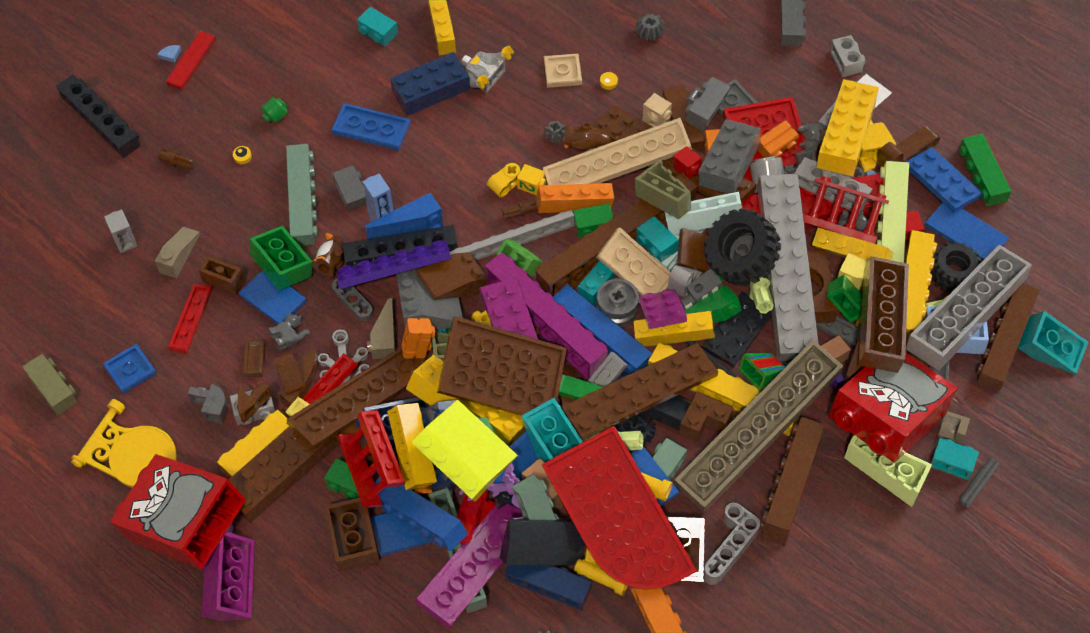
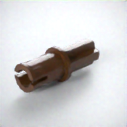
M165 149L159 151L158 159L169 162L172 166L178 165L192 169L194 165L193 160L181 156L178 152L173 153Z
M537 200L525 203L518 202L517 205L502 208V215L504 218H510L538 211Z

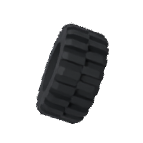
M740 208L739 212L734 209L729 211L728 215L725 213L721 215L719 221H714L712 224L714 226L707 232L708 238L704 240V245L706 246L704 256L707 257V264L717 275L734 285L742 284L746 286L750 285L751 281L755 284L760 281L759 278L767 277L769 275L767 272L775 268L776 265L774 263L780 257L778 251L781 250V243L778 242L780 241V236L776 232V228L754 210ZM754 233L755 242L751 252L739 261H731L730 250L733 243L744 234Z

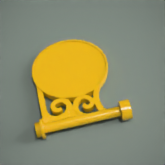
M112 399L107 405L109 411L78 456L73 455L71 457V463L74 466L82 468V466L88 464L116 478L122 484L133 488L140 471L147 467L155 454L175 461L177 455L172 439L163 430L153 426L124 428L112 422L116 414L120 415L125 409L121 402ZM107 426L111 427L106 432L107 437L112 438L111 434H115V437L111 440L105 439L102 436ZM100 449L106 451L105 455L100 456L102 454ZM94 452H96L95 456L98 461L104 462L109 459L110 468L94 461L92 458Z

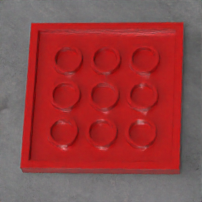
M793 97L723 110L724 118L727 120L759 127L760 137L786 120L791 125V128L798 133L799 137L796 141L797 145L793 149L783 151L781 156L783 168L790 164H793V167L796 166L795 153L805 150L799 145L806 139L803 133L797 130L801 126V122ZM758 150L751 163H754V160L764 158Z

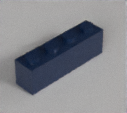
M508 565L504 572L505 581L581 611L592 586V581L586 576L580 574L577 576L570 573L566 568H556L551 565Z

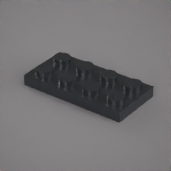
M744 291L738 296L742 311L725 321H720L714 328L715 338L706 339L701 346L712 356L732 368L737 365L772 317L771 310L767 313H760L756 309L754 300Z

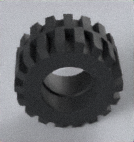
M949 242L945 246H940L939 250L935 252L934 265L930 272L932 274V282H936L935 286L941 287L942 291L945 292L947 290L951 294L981 263V258L978 257L977 251L973 252L971 246L966 247V244L962 243L960 245L958 242L953 244ZM948 265H957L963 271H954Z

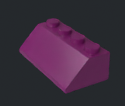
M229 532L224 534L204 566L202 617L217 621L248 620L252 618L255 540Z

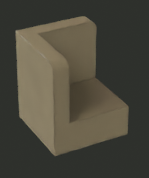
M946 411L938 436L961 444L970 418Z

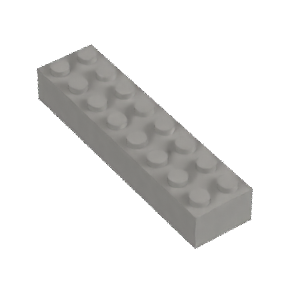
M998 245L910 334L906 350L939 371L1024 283L1032 264L1003 246Z

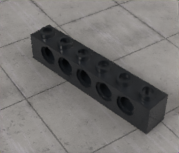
M72 74L56 85L60 97L122 158H125L140 147L138 141L140 137L134 129L130 130L125 120H120L117 113L113 109H109L102 98L98 99L94 90L88 89L81 78L78 79Z
M454 225L342 243L346 266L350 265L351 267L357 266L362 261H375L380 256H393L399 249L408 252L417 246H430L433 242L439 240L447 242L449 252L458 248Z

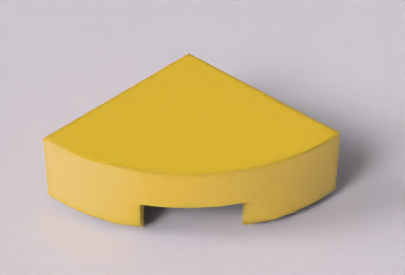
M877 155L859 158L860 167L865 173L867 171H874L877 165Z

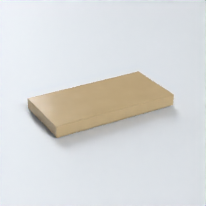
M620 227L615 230L596 256L620 279L631 282L637 288L640 296L646 293H659L668 287L671 272Z

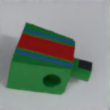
M745 353L738 370L759 391H763L788 364L785 361L780 362L771 353Z

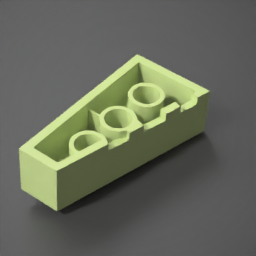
M855 435L849 443L844 457L911 507L932 464L908 453H905L893 463L885 456L874 453L868 444Z

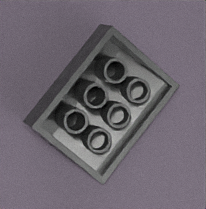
M422 267L397 273L405 327L408 318H417L418 320L420 318H429L431 326H434L435 330L451 328L454 316L463 318L458 297L434 300L416 273Z

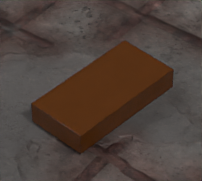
M264 339L245 340L244 377L263 376Z

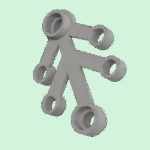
M337 330L333 333L332 338L334 344L338 346L340 357L343 353L347 355L346 344L349 338L345 330ZM364 347L358 348L352 360L357 364L361 360H366L368 358V350ZM361 352H365V355H363V356H361V355H359V354H360ZM326 353L318 356V362L321 366H328L330 368L335 363ZM367 364L360 365L358 369L359 371L354 376L361 373L363 369H367L370 366ZM323 370V371L320 373V378H321L328 370ZM348 376L341 384L348 381L350 379V376Z

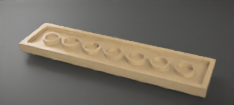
M678 118L543 167V170L545 171L548 185L600 184L655 164L659 160L669 159L686 146L691 150L692 147L682 120Z

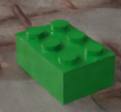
M283 225L250 238L249 254L278 290L311 277L312 260Z

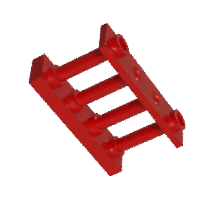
M821 176L820 179L815 178V182L820 183L812 210L808 215H803V222L875 244L877 236H874L875 232L873 230L882 203L889 204V200H886L887 196L880 193H875V196L834 184L831 183V178ZM827 186L837 188L838 192L830 217H827V220L819 218L820 215L818 213ZM847 191L857 194L848 223L842 226L837 224V217L845 192ZM866 197L875 200L867 227L861 232L855 230V223L863 199Z
M378 410L361 411L357 415L361 427L354 434H339L337 437L363 508L380 507L382 502L379 493L384 488L400 487L405 481ZM364 435L367 445L361 449L359 439ZM371 453L374 463L368 467L365 458ZM378 470L381 481L375 486L372 475Z

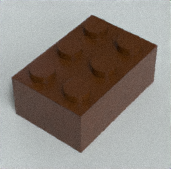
M360 497L324 506L338 570L343 571L379 562L368 508H363Z

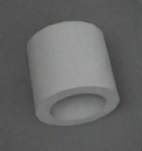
M781 157L761 158L754 160V163L749 165L752 182L756 184L754 193H758L757 184L760 175L785 174Z

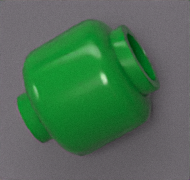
M271 97L261 107L263 112L261 116L268 123L271 121L275 124L279 123L287 115L288 106L279 97Z

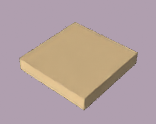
M579 54L544 56L547 88L582 85Z

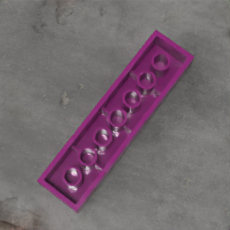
M501 252L485 265V275L488 278L486 286L517 278L532 323L538 327L540 336L546 342H555V345L567 348L565 360L577 368L588 381L607 358L608 349L606 345L601 341L598 342L590 330H585L576 317H571L563 305H558L550 293L544 292L537 281L531 280L524 269L517 267L511 257H507Z

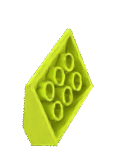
M459 400L455 401L433 420L411 442L475 502L518 456Z

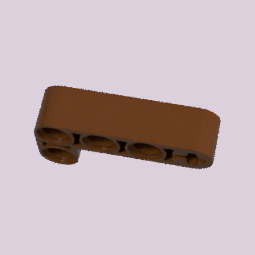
M925 125L896 146L892 142L886 143L879 152L876 164L881 168L884 167L886 161L906 162L929 148L936 146L941 137L928 125Z

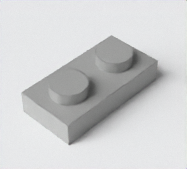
M611 352L587 382L603 387L611 384L623 372L627 364L615 352Z

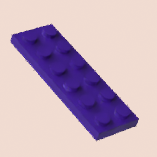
M439 240L433 242L430 246L424 247L421 245L408 252L405 250L398 251L390 257L384 255L378 257L375 261L369 262L366 260L358 263L357 266L351 267L348 265L341 267L337 271L339 288L350 287L451 259L447 242Z

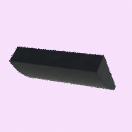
M623 371L615 381L630 374ZM677 395L640 414L680 430V424L692 401Z
M508 519L499 558L505 565H576L579 559L582 560L584 542L572 520Z

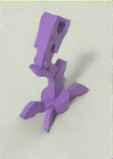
M510 463L501 480L505 483H492L488 490L493 491V497L497 496L499 492L507 491L510 495H513L512 503L520 508L512 486L519 483L520 480L513 473V464ZM460 489L459 495H462L464 492Z

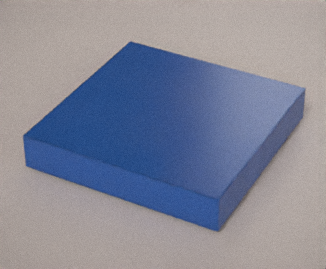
M137 344L103 363L122 394L157 374Z

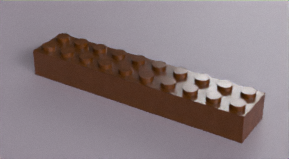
M683 172L678 176H673L675 179H679L691 192V201H695L697 186ZM641 199L636 204L628 206L621 214L613 216L606 224L598 226L594 232L583 236L577 243L568 246L562 253L554 255L547 263L539 265L535 270L536 281L541 286V289L544 292L550 293L552 297L567 284L575 289L600 261L596 256L617 228L620 227L637 242V227L655 216L665 227L668 226L665 212Z

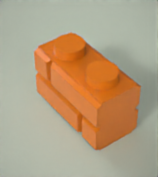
M784 120L760 137V145L757 150L764 158L771 156L781 157L783 151L786 149L790 151L797 145L798 133Z
M408 318L401 343L404 358H425L427 351L431 350V338L435 337V328L431 326L429 318H420V320Z

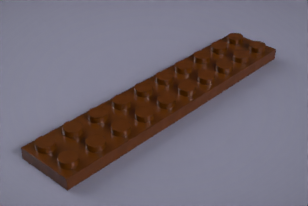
M615 105L592 124L593 127L610 135L611 142L653 128V126ZM692 149V151L702 157L703 163L706 156ZM673 157L662 161L663 166L672 172V176L680 174L673 168ZM699 174L690 179L697 186V191L708 198L728 194L699 186ZM744 177L736 191L739 192L741 204L756 190V184Z

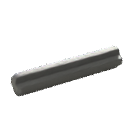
M993 458L987 461L959 501L961 505L966 508L971 505L997 469L998 461Z

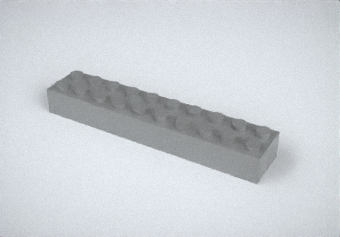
M798 174L760 175L757 184L760 214L776 228V232L780 236V241L778 242L781 243V250L778 251V254H780L779 260L775 261V268L767 272L769 274L767 278L770 281L769 291L774 304L771 313L776 357L779 361H792L812 340L818 343Z

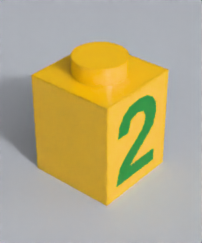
M524 164L517 177V188L537 195L539 185H546L545 171Z

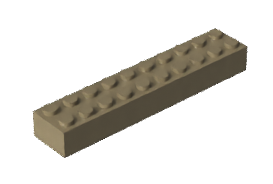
M812 340L674 480L675 487L705 513L842 373L843 365L815 340Z

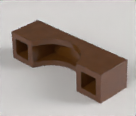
M807 251L810 279L820 289V293L813 296L816 323H835L836 316L839 315L840 311L827 297L828 285L833 281V274L829 272L830 260L826 258L825 251Z

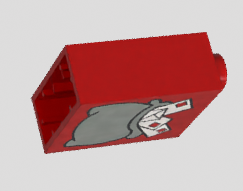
M905 352V361L898 373L864 367L838 390L829 418L834 420L840 429L851 432L868 444L874 453L883 455L895 463L945 416L958 387Z
M155 454L147 467L140 471L137 482L125 500L116 507L115 514L110 523L130 542L202 570L246 499L227 478Z

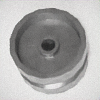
M615 278L607 280L597 291L596 308L619 327L628 326L635 320L638 313L639 294L637 288L625 279Z

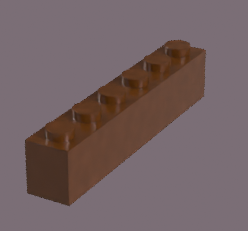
M1022 284L1008 298L1010 299L1009 303L1005 302L1001 311L1004 316L1003 318L999 317L995 326L998 329L997 334L993 332L989 341L992 344L991 349L987 348L983 359L986 360L985 364L980 363L976 373L980 375L978 383L1000 391L1040 290Z

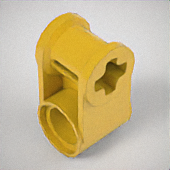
M516 163L507 164L498 173L489 178L487 186L500 198L504 197L517 186L520 167Z

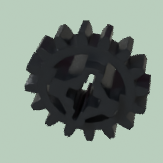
M640 413L614 425L618 432L641 431L643 446H645L646 442H651L656 431V425L652 424L653 420H647V416H641Z

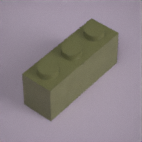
M41 354L22 366L29 379L57 416L78 403L74 397L77 394L71 384L67 386L64 383L67 381L61 371H55L56 365L51 358L46 359Z

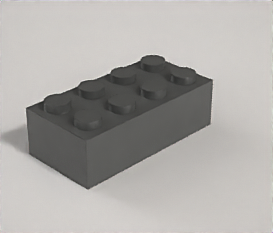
M725 119L699 169V186L728 194L736 192L760 145V128Z

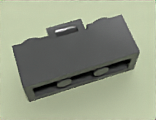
M711 77L708 82L705 81L701 89L694 88L686 99L689 105L685 110L687 114L685 121L704 131L726 99L731 86Z

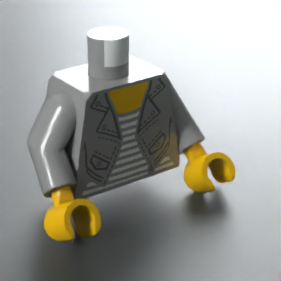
M506 46L499 53H484L480 51L474 58L465 55L461 64L466 66L465 69L469 75L470 87L480 88L487 93L506 71L505 59H511L510 54H514L513 49L510 46Z

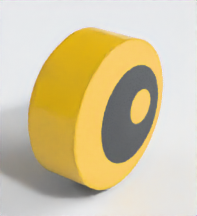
M240 146L233 151V158L238 164H246L251 160L252 154L248 147Z

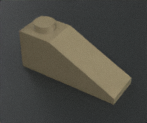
M182 227L162 247L155 263L159 273L177 278L201 233Z
M388 298L370 333V341H367L368 352L372 353L373 359H383L396 351L392 298Z

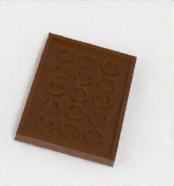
M454 316L437 393L522 416L552 398H555L557 401L567 348Z

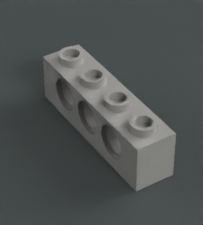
M804 157L795 174H798L799 187L816 195L820 183L815 182V178L820 179L821 176L831 178V183L870 195L872 192V188L851 179L849 176L816 168L817 162ZM827 186L824 199L834 203L838 189ZM846 191L841 207L852 211L857 194ZM864 197L859 214L863 211L870 198Z

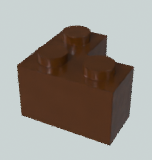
M697 392L680 424L679 434L698 442L705 426L721 433L728 426L732 418L733 407Z

